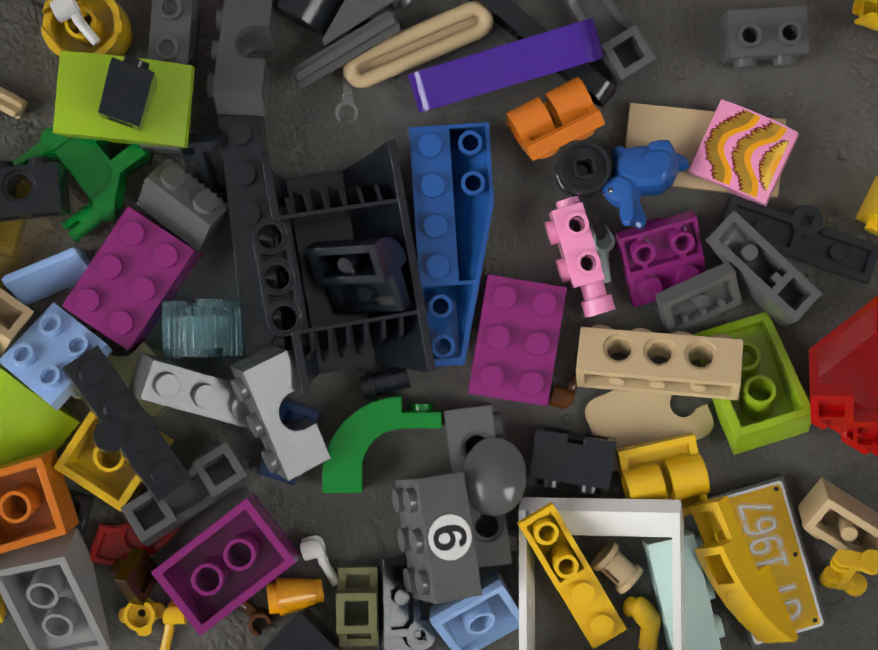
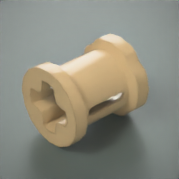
M612 541L594 558L591 568L594 571L600 570L616 585V591L623 594L638 581L644 570L638 564L634 565L618 550L619 545Z

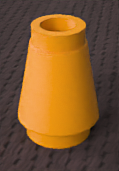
M276 577L274 582L266 585L269 614L279 613L280 617L316 605V603L324 602L321 579Z

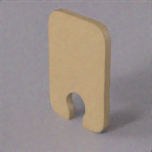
M611 390L591 399L585 406L584 411L591 433L616 438L615 449L688 432L695 434L696 440H699L711 432L714 424L707 404L695 408L688 416H677L670 407V400L673 395ZM615 453L612 470L619 471Z

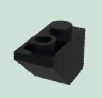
M125 55L123 61L112 57L98 110L102 118L142 131L157 88L156 76L154 72L149 70V63L129 55Z

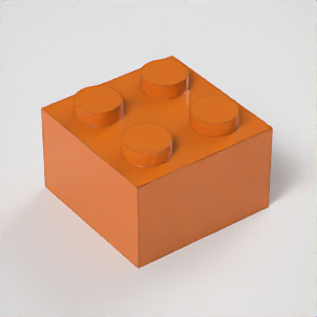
M55 448L0 464V554L65 535L79 524L65 477L53 468L58 461Z

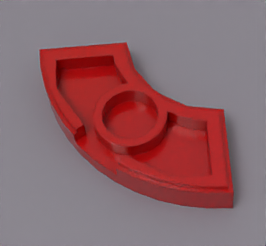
M102 522L98 526L89 551L90 560L96 564L112 565L115 559L126 560L132 548L145 549L149 555H152L173 539L182 526L147 547L140 541L129 522L121 524Z

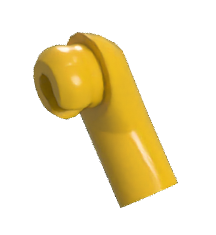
M634 596L627 597L623 603V612L626 617H633L635 622L641 627L638 649L657 650L661 615L647 598L642 596L638 598Z

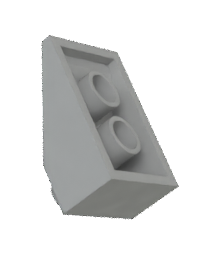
M73 528L65 535L0 554V594L29 650H108L110 648L111 642L93 562L90 560V554L78 528Z

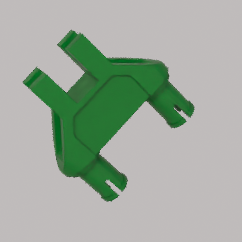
M47 127L41 131L39 136L41 141L20 157L14 159L13 162L15 166L28 165L29 158L41 156L53 157V161L56 159L62 161L89 197L87 198L89 203L67 220L61 222L64 230H70L68 235L75 242H79L82 237L103 221L113 223L118 219L124 203L128 177L148 162L152 156L148 151L141 148L139 144H131L113 158L105 148L111 143L109 141L68 138L54 134L53 127Z

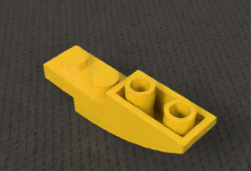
M728 496L699 500L689 506L704 542L703 545L694 551L711 585L725 606L751 634L763 643L795 642L798 640V634L769 564H755Z
M552 502L517 522L593 649L627 630Z

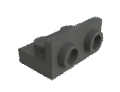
M728 261L655 294L657 304L654 306V309L668 334L685 330L742 303L736 272Z

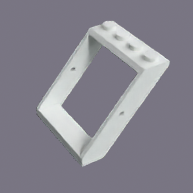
M522 497L519 505V521L552 502L571 535L672 537L673 650H686L684 520L681 500ZM519 527V650H535V552Z

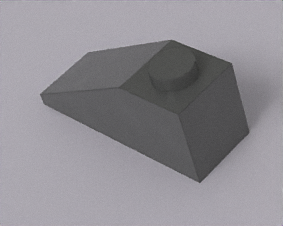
M735 210L706 239V242L722 262L728 261L736 272L737 281L749 296L781 327L796 323L823 294Z

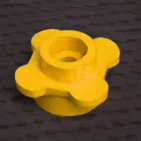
M148 597L143 606L129 603L126 607L121 608L118 617L122 623L136 631L139 636H148L153 630L152 625L157 619L162 618L166 608L163 603H156ZM140 609L145 610V616L139 615Z

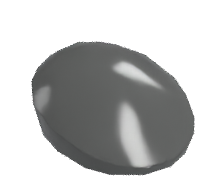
M489 438L477 443L468 453L464 462L463 472L468 501L474 509L482 514L491 516L503 515L513 510L522 499L526 486V465L524 459L514 444L502 438Z

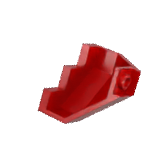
M878 295L809 349L811 423L822 430L827 427L841 434L842 442L864 455L871 452L877 457Z

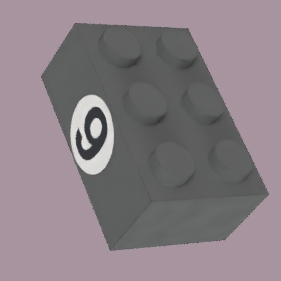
M439 472L395 479L396 488L392 489V504L394 510L400 514L401 528L397 531V538L401 552H405L407 557V568L403 570V580L407 592H411L412 598L434 604L482 595L464 472Z

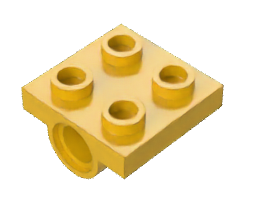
M692 432L615 449L625 499L681 500L683 517L692 515L689 506L699 500L708 499L707 493L710 492L709 476L704 460L698 453L695 434Z

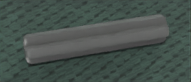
M386 11L295 66L291 72L298 86L301 89L309 87L400 31V26L395 16L390 11Z

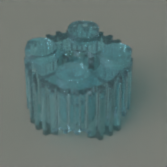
M198 299L197 303H186V301L162 302V341L165 359H185V357L231 358L232 356H243V328L239 301Z

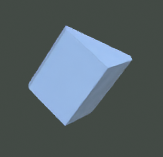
M498 569L480 579L482 595L439 603L430 607V622L451 650H480L519 628V606Z

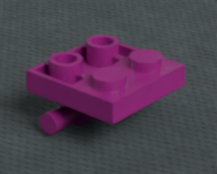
M693 211L664 219L661 217L646 220V224L642 229L634 227L613 234L615 238L614 247L616 250L619 249L628 295L633 307L655 302V294L706 271L697 216Z

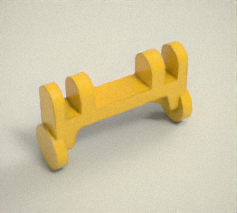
M845 549L837 550L830 560V566H827L820 574V584L827 588L844 590L850 596H861L867 589V580L856 571L877 575L878 551L873 549L864 552Z

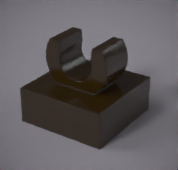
M132 548L126 560L115 559L107 571L109 575L115 576L114 582L131 604L143 606L158 582L151 573L157 568V565L145 549Z

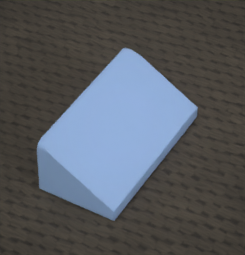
M70 248L3 276L1 280L6 288L22 304L29 305L75 286L89 266L90 261L86 251Z

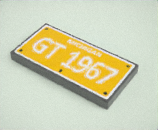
M777 475L708 495V499L728 496L755 564H769L798 636L827 628L828 625L784 476ZM744 627L749 646L752 649L772 644L763 643Z

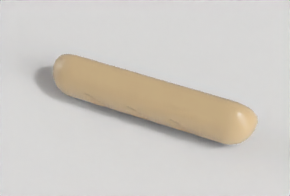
M479 1L466 2L398 32L343 66L344 77L349 84L362 89L390 79L482 39L493 28V13Z

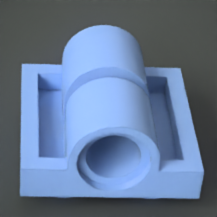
M53 302L0 358V364L54 409L58 410L70 396L75 399L81 398L62 371V368L97 345L106 357L113 350Z

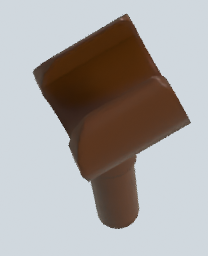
M576 371L566 388L554 385L548 401L550 406L566 409L572 404L576 389L578 388Z
M249 600L240 605L249 617L248 629L253 635L261 636L262 633L261 629L253 622L256 618H264L272 626V615L269 614L266 608H256Z

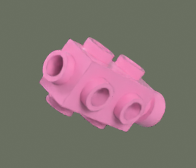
M578 196L556 202L557 209L549 213L551 221L545 222V228L550 244H558L562 259L556 260V265L562 283L569 281L571 289L581 288L584 302H581L585 318L616 309L612 295H607L601 261L597 254L583 203L580 202ZM570 220H575L579 223V232H574L570 229ZM582 257L590 260L591 268L589 271L581 267L580 261Z

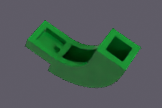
M393 395L372 401L355 411L338 428L329 443L327 450L331 459L323 463L322 493H362L365 489V456L370 444L381 434L394 429L442 428V410H434V403H410V410H403V395Z

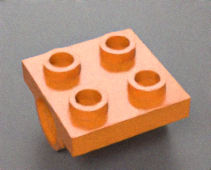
M579 77L546 92L545 103L539 97H536L505 113L507 118L505 123L511 136L532 161L538 158L545 159L551 157L558 152L560 147L573 140H584L593 135L595 129L605 125L601 111L593 104L585 85Z

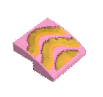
M721 99L689 168V173L694 177L726 188L731 194L766 207L799 133L766 116Z

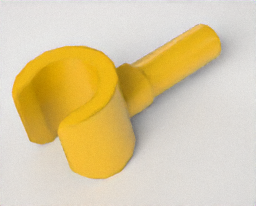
M173 601L169 602L163 612L162 617L165 626L160 650H170L175 624H187L188 621Z

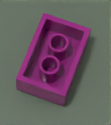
M128 206L62 307L126 350H136L145 342L203 253L201 251L198 252L183 239L141 211Z
M494 275L486 276L468 385L469 394L548 406L567 287Z
M253 492L151 573L201 636L296 563L301 553Z

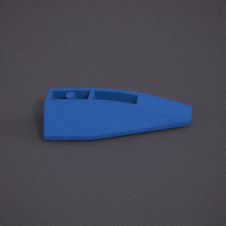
M489 122L409 127L418 271L435 367L465 365L494 206Z

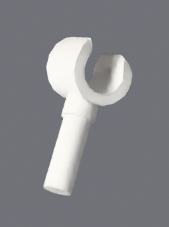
M52 0L50 2V7L60 23L72 18L74 24L93 46L101 41L84 20L79 5L75 0Z
M318 535L302 538L300 548L304 560L308 561L317 558L319 566L323 569L331 585L336 586L338 584V576L326 555L323 538Z

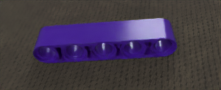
M590 18L408 74L418 112L420 113L604 58L594 18Z

